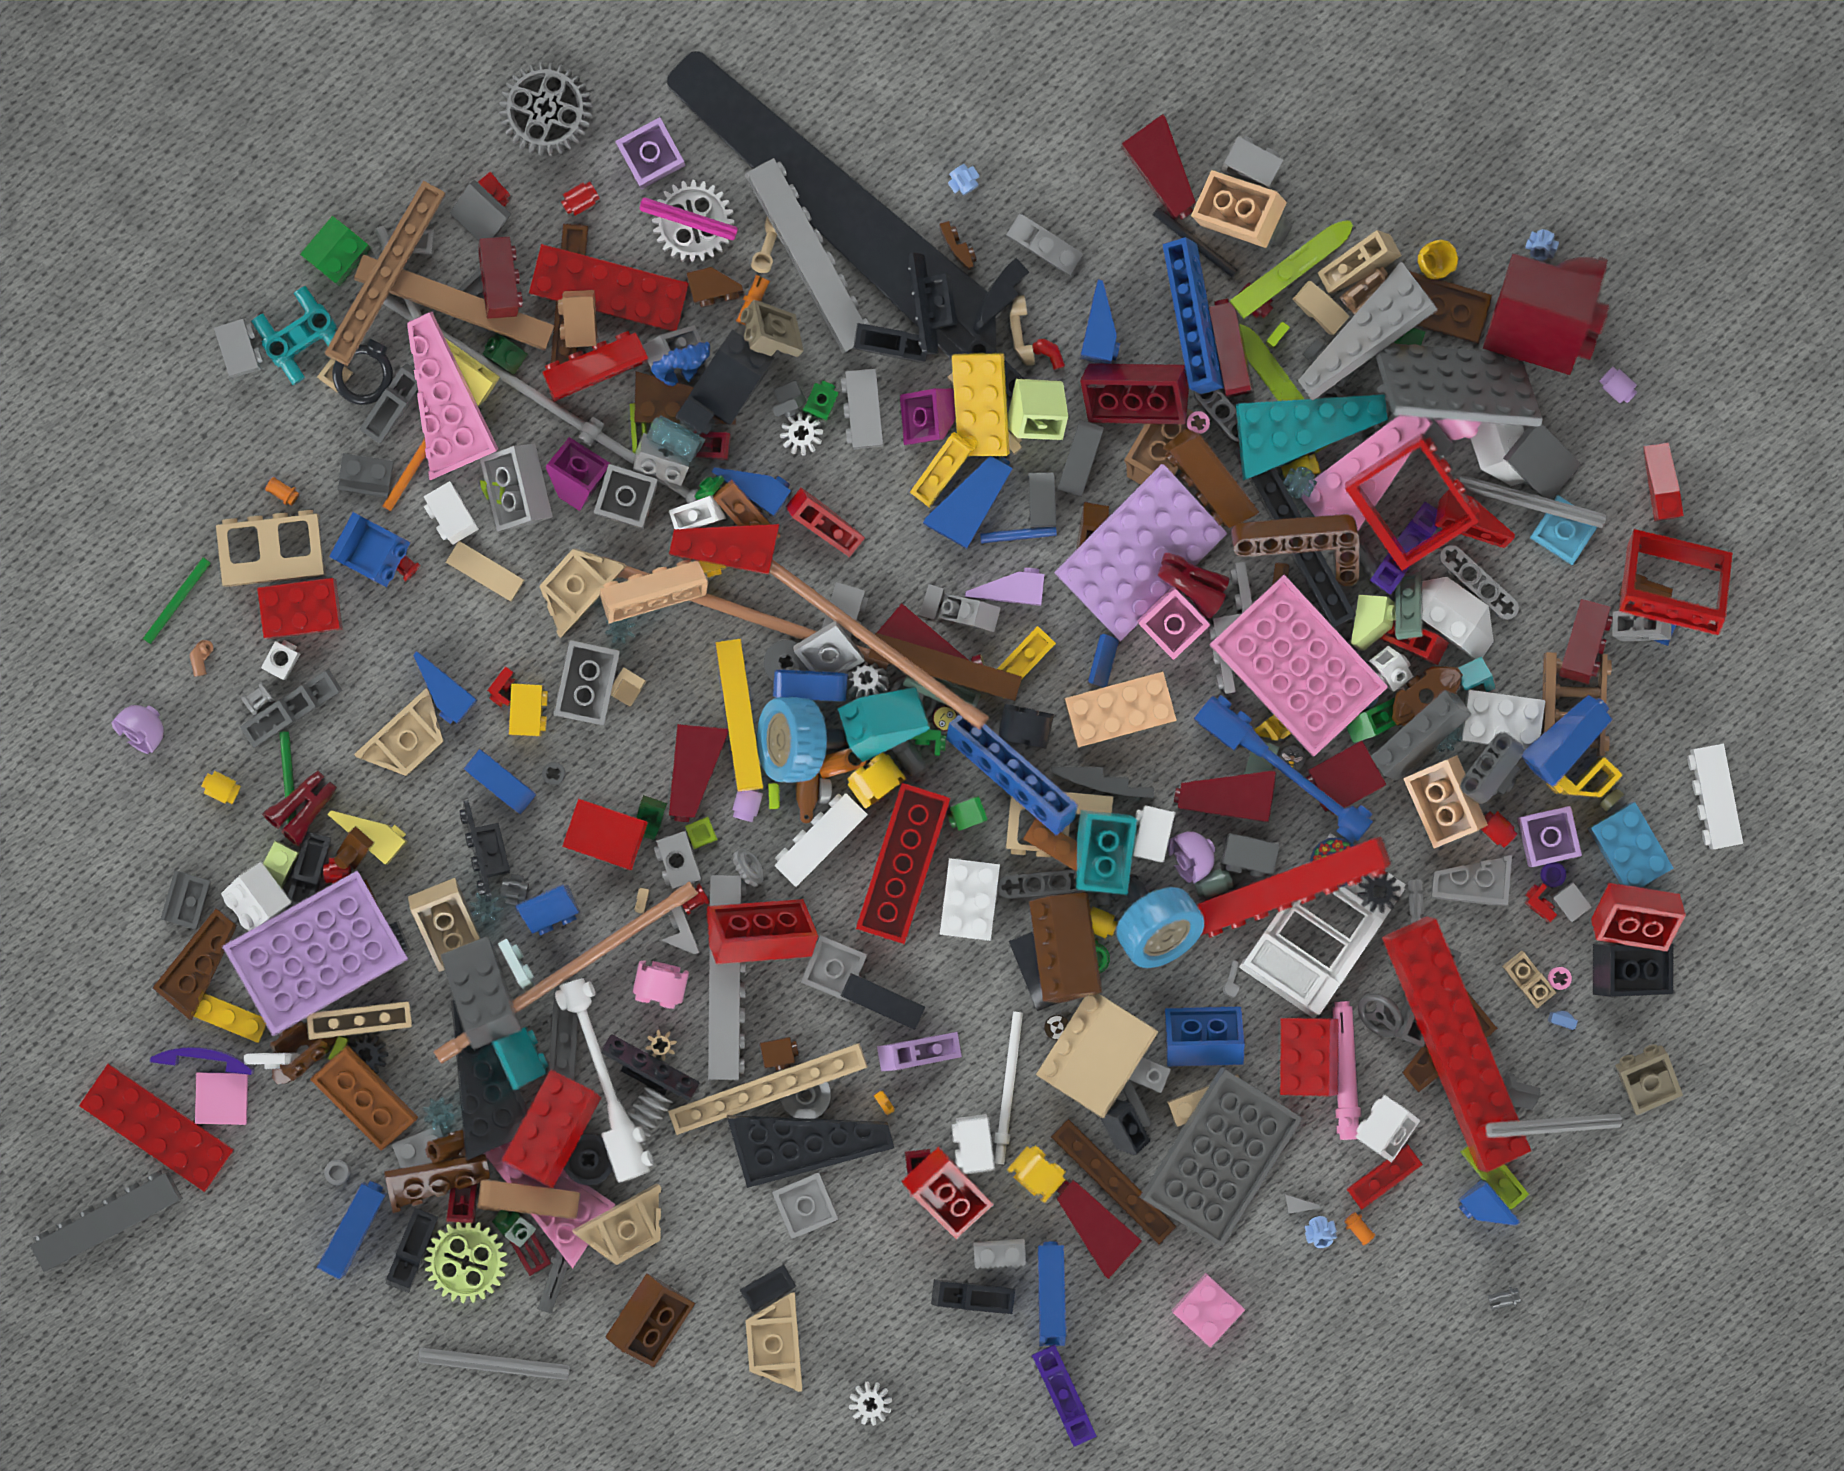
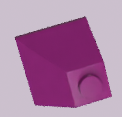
M935 388L900 395L904 445L944 439L956 419L954 389Z
M568 437L545 468L558 498L580 511L591 498L605 476L608 465L611 463Z

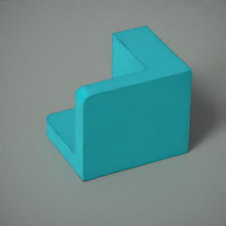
M1482 657L1458 667L1463 674L1461 685L1465 690H1469L1479 684H1482L1486 692L1495 689L1493 676Z

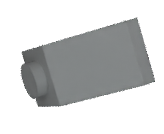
M695 325L662 334L642 346L647 354L648 363L652 367L653 361L661 360L664 354L668 355L670 351H675L676 348L682 350L690 344L695 346L702 341Z

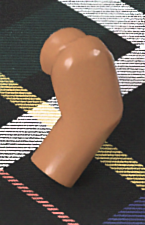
M209 640L199 641L190 653L194 677L207 674L204 661L213 651V644Z

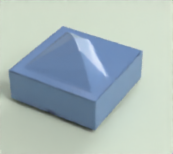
M1566 1011L1550 1012L1548 1018L1550 1023L1572 1030L1576 1028L1578 1021Z

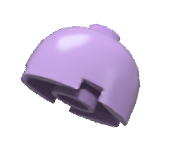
M131 705L122 710L111 722L112 727L120 736L124 733L131 740L128 741L130 745L146 754L152 753L163 738V725L158 718L160 714L151 706L145 708L140 705Z
M1185 832L1168 840L1169 856L1172 854L1176 856L1179 865L1174 866L1186 882L1190 883L1193 881V883H1196L1211 872L1215 860V847L1210 839H1205L1196 832Z

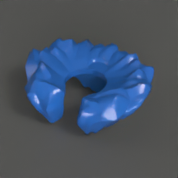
M699 342L695 346L690 344L682 350L676 348L675 351H670L668 355L664 354L661 360L653 361L651 371L656 378L665 384L675 386L678 380L674 369L681 368V375L690 382L691 379H694V374L697 373L701 365L710 356V344L708 342Z

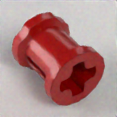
M405 555L396 570L403 575V580L406 582L421 565L418 562L414 563Z
M701 884L696 885L695 888L698 894L682 904L687 915H690L693 909L703 904H710Z

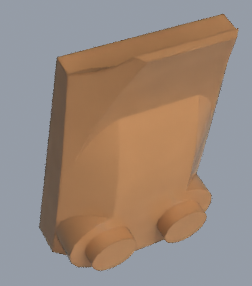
M1187 408V419H1188V417L1190 416V414L1193 413V411L1189 410L1188 408ZM1199 415L1193 417L1194 421L1191 420V426L1201 430L1205 419H1200ZM1187 420L1185 424H1145L1124 460L1127 468V477L1141 485L1161 464L1166 466L1175 475L1178 467L1174 468L1166 460L1165 455L1167 452L1163 446L1185 428L1188 429Z

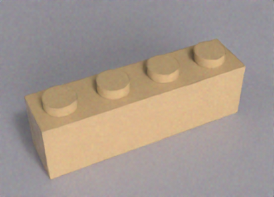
M409 1001L320 1011L307 1016L309 1039L412 1027Z

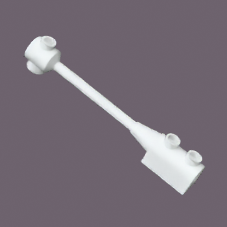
M584 978L560 986V990L555 992L557 1003L562 1010L567 1009L577 1013L608 1102L607 1108L611 1130L602 1133L617 1180L618 1182H623L650 1172L649 1166L653 1165V1158L648 1150L643 1152L640 1142L645 1141L644 1132L640 1126L635 1128L634 1123L629 1119L620 1101L617 1100L587 1013V1008L592 1003L590 997L595 996L594 987L590 981L585 983Z

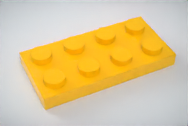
M1004 354L952 355L957 434L974 447L969 456L1009 455Z

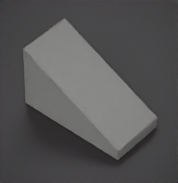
M928 584L920 616L935 620L943 588Z
M1284 1194L1288 1213L1320 1208L1319 1204Z

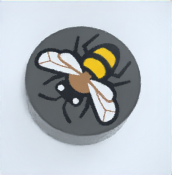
M1295 746L1284 748L1279 755L1283 761L1296 771L1303 766L1305 761L1304 753Z

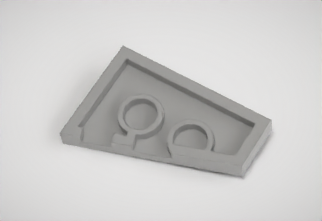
M1512 855L1435 871L1433 873L1431 898L1507 906Z

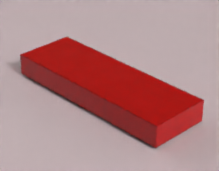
M1406 1144L1392 1162L1386 1159L1346 1190L1362 1210L1423 1164L1410 1146Z

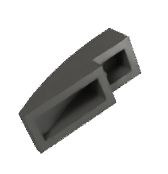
M408 363L401 367L390 386L385 389L359 429L379 444L384 441L418 393L417 380H415L414 375L415 368Z

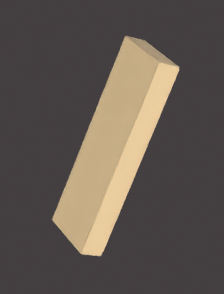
M458 541L446 561L447 564L511 602L525 581Z

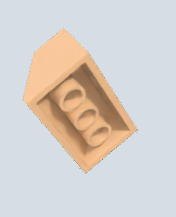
M684 560L677 563V567L670 569L660 567L653 570V574L646 576L636 574L630 576L628 581L622 583L612 581L604 584V588L600 589V597L608 623L705 596L708 582L698 560L694 562Z

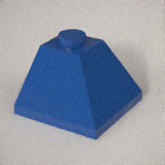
M1483 1180L1476 1183L1458 1199L1462 1204L1459 1209L1468 1219L1473 1216L1477 1221L1517 1225L1520 1222Z

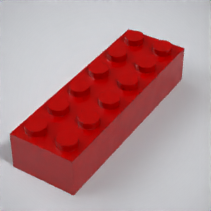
M901 784L856 929L905 944L950 802L949 797L908 784Z

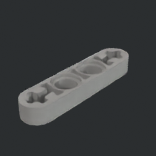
M1449 545L1441 550L1439 554L1441 564L1478 599L1487 604L1493 613L1503 620L1512 619L1517 615L1519 606L1516 600L1459 547ZM1446 551H1456L1455 558L1459 562H1462L1464 558L1467 563L1463 564L1458 572H1456L1454 568L1458 565L1453 561L1449 563L1445 561L1447 558ZM1472 567L1476 570L1477 575L1473 581H1467L1463 578L1464 568ZM1491 584L1495 588V595L1492 598L1483 597L1481 594L1483 585ZM1500 593H1502L1504 597L1500 600L1504 604L1510 602L1513 605L1511 607L1513 613L1502 614L1503 607L1499 603H1496L1494 607L1491 602L1495 601Z

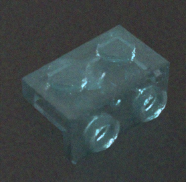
M663 416L654 419L646 437L690 462L705 442L704 438Z

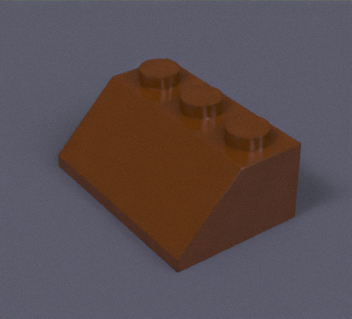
M646 1273L605 1338L622 1352L655 1367L696 1303L666 1283Z

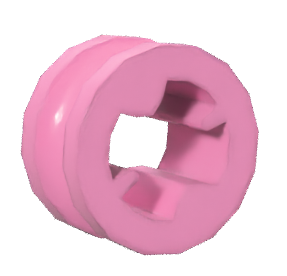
M1193 412L1187 419L1188 429L1198 434L1206 432L1209 428L1210 420L1204 412ZM1199 415L1200 419H1205L1206 424L1202 425L1204 428L1201 430L1191 426V420L1194 421L1193 417Z
M1564 967L1553 968L1548 974L1549 984L1557 990L1566 989L1571 984V973ZM1556 972L1566 974L1567 978L1563 979L1566 982L1563 985L1554 983L1553 978H1556L1554 976Z

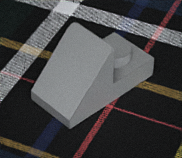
M682 905L672 909L673 914L669 915L673 928H679L680 933L665 938L662 941L697 954L700 950Z

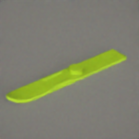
M1340 221L1327 227L1229 302L1245 319L1339 248L1351 233L1352 222Z
M1240 324L1247 360L1277 401L1304 400V397L1260 337L1249 327ZM1326 445V446H1324V447H1322V448H1319V449L1315 450V453H1316V454L1319 453L1321 450H1323V449H1324L1325 447H1327L1328 445Z

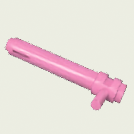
M1350 1001L1334 1002L1335 1007H1332L1333 1018H1339L1338 1108L1335 1109L1336 1118H1339V1125L1336 1128L1340 1140L1357 1139V1129L1360 1125L1359 1117H1361V1108L1358 1107L1353 1007L1350 1006Z

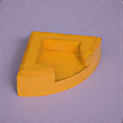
M883 1090L874 1094L875 1099L887 1116L895 1111L894 1106Z

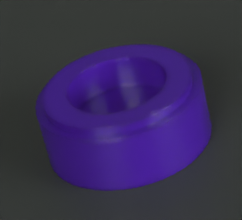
M1548 863L1542 867L1540 878L1546 886L1558 887L1566 879V870L1560 863Z

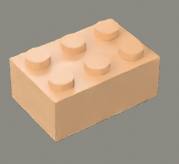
M1211 170L1191 216L1202 227L1267 248L1287 202L1276 191Z
M1457 755L1403 778L1434 849L1488 825L1479 804L1461 790V781L1466 774Z

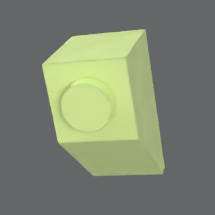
M1359 595L1351 644L1354 647L1365 651L1392 628L1393 620L1396 619L1395 602L1383 596Z
M274 841L263 865L280 888L283 889L300 852L279 841Z

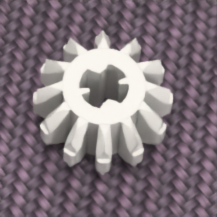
M799 412L797 413L798 421L796 422L792 416L788 417L789 422L792 424L791 426L785 423L782 424L781 427L789 431V433H781L780 438H790L783 446L788 448L794 444L791 450L792 454H795L798 447H801V454L805 456V447L808 446L811 452H815V447L811 443L814 442L819 445L822 443V440L814 436L822 435L823 430H814L820 424L819 420H815L810 424L812 415L808 414L804 421L802 420V413ZM801 427L804 428L805 432L809 431V435L804 437L805 440H799V436L796 438L794 436Z
M868 1381L865 1382V1391L858 1385L855 1389L860 1396L856 1394L850 1395V1399L858 1403L850 1404L849 1409H859L853 1414V1417L856 1419L861 1414L864 1415L861 1422L864 1425L868 1417L871 1418V1424L876 1425V1416L881 1421L886 1419L881 1411L891 1412V1408L883 1404L891 1403L892 1398H882L887 1394L888 1389L884 1388L878 1392L880 1386L878 1382L875 1383L873 1390L870 1389ZM869 1397L875 1398V1404H877L876 1408L872 1406V1410L867 1409V1404L864 1403L865 1399L869 1401Z

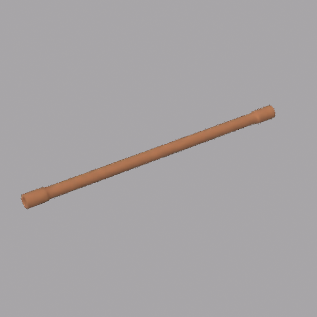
M627 566L618 578L628 579L636 574L646 576L649 573ZM707 593L705 596L689 600L802 640L817 632ZM856 645L868 664L872 665L875 662L879 668L887 669L888 663L869 658L871 648Z
M772 560L770 573L831 619L836 620L838 624L960 713L964 719L976 728L981 729L984 726L988 716L973 705L966 703L783 566Z
M689 881L671 893L669 897L512 1000L516 1013L675 907L681 906L696 896L698 893ZM464 1032L436 1049L434 1053L441 1064H443L471 1043Z

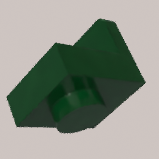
M496 333L494 337L487 341L483 355L514 375L528 353Z
M643 795L636 818L648 822L643 837L655 840L667 803Z
M500 1210L491 1221L504 1237L518 1247H521L536 1230L534 1225L528 1222L519 1212Z

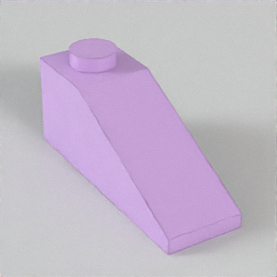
M1024 568V572H1017L966 591L965 598L1041 606L1044 574H1039L1040 569Z
M957 1032L877 1046L881 1071L899 1070L962 1057Z

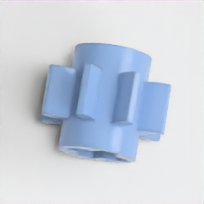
M962 164L949 174L952 180L948 184L954 193L960 191L962 195H966L979 185L976 179L980 175L974 166L968 169L965 164Z
M1542 229L1537 233L1531 232L1525 248L1531 250L1530 257L1543 261L1548 257L1553 259L1559 242L1554 241V233Z
M1324 1216L1312 1218L1309 1221V1225L1305 1226L1307 1243L1314 1242L1317 1248L1328 1247L1333 1243V1239L1337 1238L1334 1221L1328 1222Z

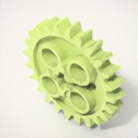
M457 1222L454 1229L449 1223L447 1225V1233L440 1229L438 1233L441 1238L433 1237L431 1239L435 1247L430 1246L426 1249L432 1253V1256L425 1257L424 1259L427 1262H431V1265L425 1268V1271H433V1275L428 1280H437L438 1283L434 1289L444 1288L442 1292L443 1297L450 1292L452 1293L451 1301L460 1296L461 1302L465 1303L467 1296H469L472 1303H474L477 1294L482 1299H485V1290L492 1294L494 1292L492 1284L501 1285L497 1276L506 1275L500 1268L508 1265L507 1262L501 1261V1258L506 1256L507 1252H500L499 1248L504 1245V1242H495L499 1234L496 1233L490 1236V1226L483 1231L481 1230V1222H478L475 1227H472V1223H466V1226L463 1227L461 1222ZM456 1238L463 1240L465 1243L464 1251L456 1252L452 1248V1241ZM478 1247L487 1248L489 1251L487 1260L478 1259L476 1256ZM445 1253H450L459 1258H464L468 1255L470 1256L469 1261L485 1265L488 1269L483 1270L474 1265H468L464 1268L462 1261L445 1257ZM445 1263H453L456 1266L457 1272L454 1276L445 1274L443 1270ZM470 1271H476L480 1274L481 1281L479 1284H472L468 1281L467 1276Z

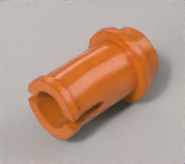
M275 477L270 479L265 488V491L284 501V505L289 504L292 506L299 496V492L296 491L295 487L290 488Z
M1354 1212L1344 1220L1345 1228L1350 1229L1361 1241L1362 1245H1366L1376 1234L1361 1219L1362 1215Z

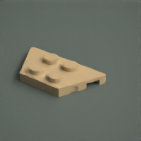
M572 549L543 581L540 589L543 597L547 600V608L550 616H553L557 627L556 632L560 638L573 627L600 597V589L604 588L603 585L614 581L627 567L624 563L582 550Z
M427 688L422 691L354 755L357 758L405 776L411 773L444 742L430 691Z
M654 1184L572 1230L573 1233L613 1264H620L660 1241V1185Z
M791 1292L746 1319L749 1371L776 1383L786 1385L796 1391H802L795 1292Z

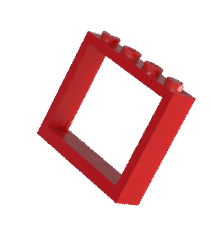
M1423 433L1345 482V490L1402 571L1479 522L1478 513L1480 509L1473 499L1468 500L1464 494L1466 489L1459 478L1455 480L1450 474V471H1452L1451 466L1445 458H1439L1435 452L1438 449L1434 441L1430 437L1426 439ZM1421 447L1467 514L1406 552L1360 485L1413 450Z
M1634 529L1627 546L1619 611L1719 635L1726 619L1733 553ZM1641 552L1719 571L1720 581L1717 609L1634 589L1638 553Z

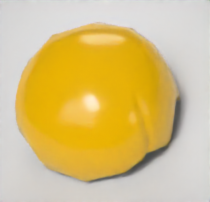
M1436 240L1427 243L1421 248L1417 262L1420 271L1427 278L1438 280L1445 278L1456 270L1458 255L1456 248L1449 241Z

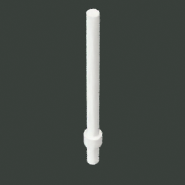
M1013 1011L999 1128L998 1133L995 1132L994 1143H997L994 1160L996 1164H1004L1006 1146L1010 1143L1011 1134H1008L1023 1018L1022 1012Z

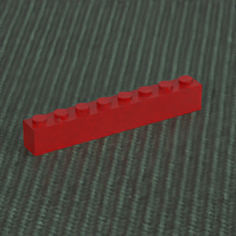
M1379 836L1196 904L1204 917V928L1201 935L1208 933L1210 938L1223 933V927L1231 925L1232 929L1245 925V919L1254 916L1256 921L1270 916L1268 911L1277 908L1278 912L1292 908L1291 902L1301 900L1303 904L1316 899L1315 894L1324 891L1325 895L1340 890L1338 887L1340 884L1347 882L1348 886H1352L1362 882V876L1371 874L1372 878L1387 873L1385 868L1392 865L1382 837Z

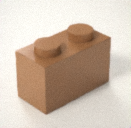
M594 290L565 291L562 299L558 300L559 315L564 316V324H560L561 340L565 339L566 347L596 346L598 333Z

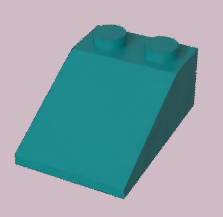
M916 687L860 697L838 708L849 746L862 762L930 729Z
M1088 810L1080 811L1077 834L1076 889L1127 895L1137 818L1125 814Z
M527 1026L521 1028L518 1032L493 1042L514 1089L546 1074V1068L549 1067L544 1053L539 1054L535 1045L539 1042L533 1029L528 1031Z

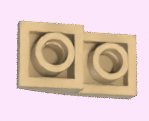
M1308 281L1293 298V301L1308 317H1313L1329 335H1334L1350 317L1331 297L1311 281Z
M1520 951L1502 966L1536 1009L1556 994L1553 987L1523 951Z

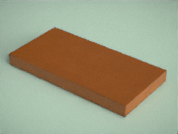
M348 1045L310 1078L381 1151L418 1119V1116Z

